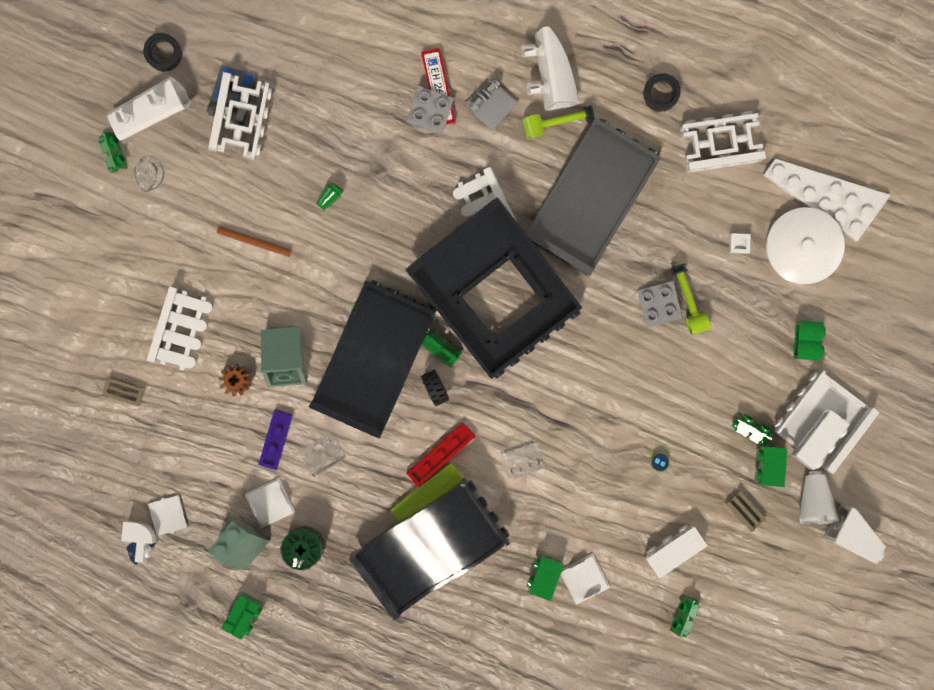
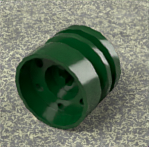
M297 527L286 535L282 541L281 557L285 564L294 570L310 569L316 565L324 554V538L313 527ZM301 545L303 548H306L303 554L301 550H297Z

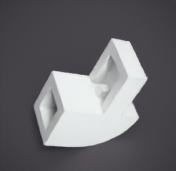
M127 520L123 522L121 541L137 542L135 562L143 563L147 561L151 555V546L149 544L157 542L154 529L142 521Z

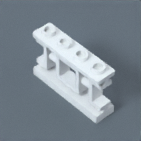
M223 72L208 149L209 151L224 153L226 144L243 147V157L254 160L255 155L259 156L261 145L257 143L259 137L263 138L265 126H262L261 123L262 118H267L268 107H265L266 100H270L272 89L269 88V83H262L261 81H258L256 90L237 86L239 76H231L230 73ZM231 82L233 83L232 91L241 93L240 102L230 100L228 108L225 105ZM260 89H262L264 92L260 113L256 114L257 106L247 104L249 95L259 97ZM233 107L252 111L249 128L230 124ZM226 120L225 128L234 130L233 139L222 138L221 145H218L222 121ZM254 126L257 128L252 152L248 151L249 143L241 142L240 139L242 132L252 134Z
M752 111L741 113V116L735 117L733 114L722 116V119L708 117L703 119L702 122H696V120L685 121L680 127L682 139L692 138L694 151L693 155L685 157L687 163L686 172L690 173L756 163L766 159L765 151L762 150L763 144L753 145L750 128L759 126L758 113L753 114ZM751 121V123L743 125L744 134L736 135L734 125L726 126ZM713 127L706 131L707 140L698 141L697 131L689 132L690 130ZM729 132L732 149L715 151L713 134ZM746 142L747 152L755 151L753 153L731 156V154L738 152L737 143ZM708 147L710 157L718 156V158L693 162V160L701 157L700 148Z

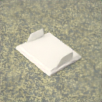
M280 478L244 494L260 529L295 513Z
M593 553L564 567L561 572V576L576 605L610 588Z

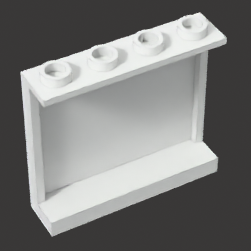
M820 370L818 372L815 371L810 376V383L798 392V399L795 403L791 402L786 408L787 413L783 418L780 417L774 425L776 428L773 432L796 448L826 409L834 411L850 424L847 427L848 432L846 435L837 440L835 449L830 454L827 453L821 466L827 473L834 474L880 412L868 407L825 374L826 371Z

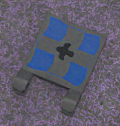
M221 65L211 100L206 109L208 115L215 116L223 72L230 73L231 76H239L237 86L253 90L258 75ZM231 82L225 106H229L230 100L240 102L241 93L232 91L233 83ZM249 95L247 104H250L252 95ZM233 107L239 109L236 115L237 122L245 124L248 110Z

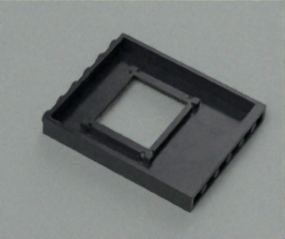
M498 197L490 201L405 268V271L491 379L494 377L497 379L503 375L505 368L509 365L512 367L520 361L519 357L524 353L526 355L531 353L537 343H543L548 340L551 332L562 329L566 325L564 322L569 318H576L583 308ZM510 260L541 302L494 338L462 296Z

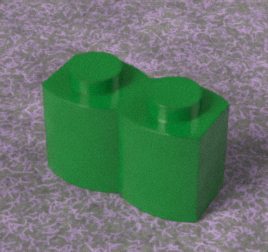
M796 321L794 359L821 360L825 352V348L822 346V338L826 335V328L823 326V322Z

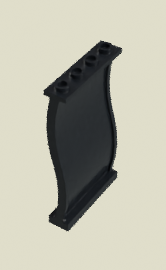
M371 279L370 282L365 281L309 408L380 439L436 312L433 311V306L426 303L419 305L415 303L417 299L408 295L405 298L398 295L399 291L390 287L388 290L381 288V283Z
M466 477L462 478L461 482L442 496L388 528L359 550L350 553V563L394 621L426 595L466 573L503 546L510 544L509 532L504 526L501 528L498 524L499 518L495 512L488 510V503L485 498L478 496L476 493L477 488L472 480L468 482Z

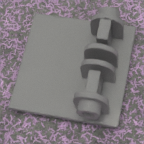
M489 78L465 103V106L492 131L518 103L499 86L500 83L496 79Z
M417 86L406 122L415 128L421 127L443 134L454 98Z
M674 281L637 290L646 327L683 318Z

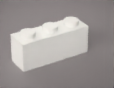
M826 409L791 455L808 469L815 470L820 468L824 463V457L835 449V443L839 438H843L848 432L847 427L850 424L834 411Z
M684 525L678 530V534L673 537L672 535L666 537L662 541V545L659 547L654 546L646 551L647 555L644 558L659 579L707 547V544L693 525Z

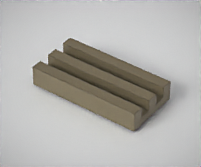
M108 377L102 395L140 406L146 388ZM113 382L138 390L139 393L112 386L110 383ZM108 389L136 397L137 399L134 401L109 393Z
M740 490L725 503L751 532L755 531L756 527H759L762 522L767 520ZM739 496L749 506V508L759 517L758 520H756L753 517V515L744 507V505L737 499ZM732 502H735L754 523L752 526L731 504Z

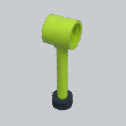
M589 105V107L584 106L583 111L542 120L540 114L525 117L522 121L526 137L530 139L545 134L544 128L584 118L586 122L595 120V111L592 105Z
M678 263L670 269L674 272L673 276L677 275L690 310L691 316L686 317V324L690 334L693 336L710 330L711 325L705 311L698 313L684 273L688 271L684 267L685 263Z

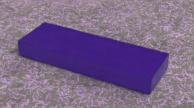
M274 410L258 465L278 470L293 414Z

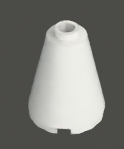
M821 471L809 472V475L805 476L799 523H836L839 521V515L826 476L822 475Z

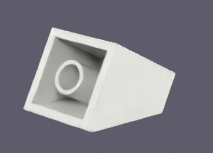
M841 504L837 510L839 521L830 524L824 538L870 562L878 564L885 555L884 550L886 546L855 508Z

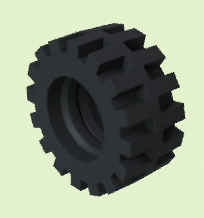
M435 369L421 376L435 407L449 400L446 389Z

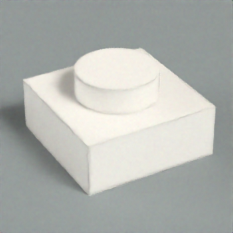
M731 233L729 253L749 254L751 234Z

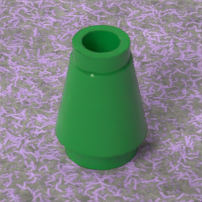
M334 182L327 184L316 204L325 211L326 208L342 197L343 190Z

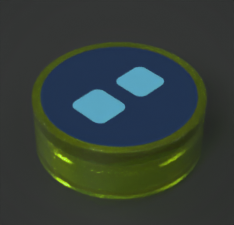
M655 453L650 458V466L657 472L667 470L670 465V460L664 453Z

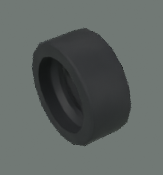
M156 33L150 36L144 44L143 53L146 61L158 71H171L181 62L182 49L176 39L169 34ZM163 41L170 43L174 49L173 57L166 63L155 61L152 57L154 46Z
M659 73L652 76L643 90V98L646 105L657 112L670 110L678 102L681 95L679 82L667 73ZM666 82L672 87L673 96L669 102L660 104L652 99L651 89L655 83Z

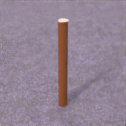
M219 226L217 229V234L287 257L291 255L292 250L224 227Z

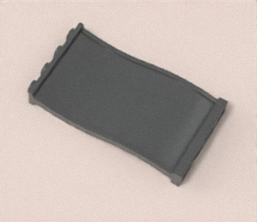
M595 118L526 232V235L534 245L587 277L592 274L601 256L661 159L656 150L645 148L642 146V142L635 138H628L625 136L626 133L618 128L616 130L613 129L602 118L599 120Z

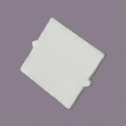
M179 495L167 499L163 497L159 501L148 504L156 536L166 533L173 534L177 530L188 527Z

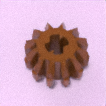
M235 364L234 369L231 365H228V372L225 370L221 371L225 377H219V381H224L220 388L227 387L225 394H229L232 391L233 397H236L237 391L240 395H244L243 389L247 391L250 389L246 383H252V380H247L246 378L251 373L247 372L244 374L245 366L239 370V364ZM232 378H239V383L237 382L234 385L235 382H232Z

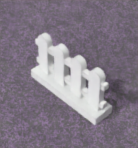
M491 167L483 170L485 173L483 176L480 173L476 174V179L466 184H463V182L458 183L459 187L453 191V196L456 199L461 200L464 198L466 201V205L461 208L463 216H473L490 201L498 197L515 219ZM490 186L493 192L489 193L486 187ZM482 190L484 196L471 202L469 195Z
M169 286L147 361L156 362V359H159L162 365H165L166 362L180 366L179 370L184 371L185 367L192 368L195 366L196 361L193 357L189 356L191 349L197 350L201 347V341L194 337L196 331L202 332L206 330L207 324L205 321L200 320L202 312L210 313L212 311V305L206 302V297L202 296L201 300L186 296V291H182V294L177 293L178 289ZM173 304L178 305L176 312L172 311ZM186 307L196 310V317L193 318L181 314L182 308ZM168 322L172 323L170 330H166ZM177 325L191 329L190 336L175 332ZM162 341H166L165 349L160 348ZM171 344L186 347L184 354L170 351Z

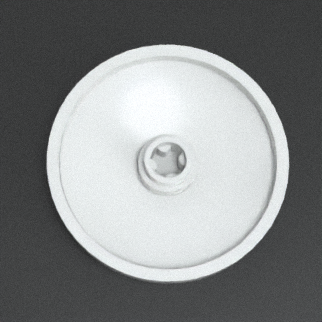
M809 207L793 209L781 215L771 226L766 238V255L771 267L785 280L797 284H812L830 276L839 266L845 248L842 230L835 219L822 210Z

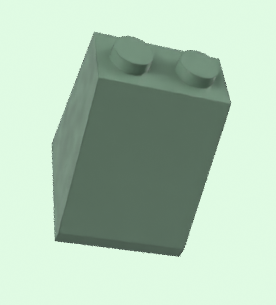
M289 325L285 328L269 327L261 330V372L268 388L306 384L303 340L299 326Z
M240 516L228 525L207 552L223 565L246 570L270 540Z

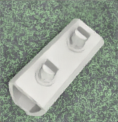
M548 26L543 27L535 34L536 45H522L521 51H526L522 54V57L538 56L541 82L527 83V88H532L527 94H543L545 110L575 106L576 103H579L566 53L552 29Z
M169 77L107 113V117L116 137L121 141L188 108L191 100L184 87L174 78Z

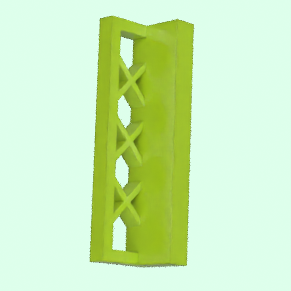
M450 463L394 506L391 512L400 522L442 496L462 481L463 477L454 465Z

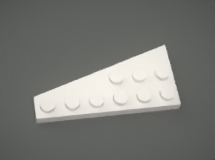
M778 159L773 160L763 174L764 177L806 207L816 208L829 214L838 223L842 233L854 242L859 240L890 197L889 194Z

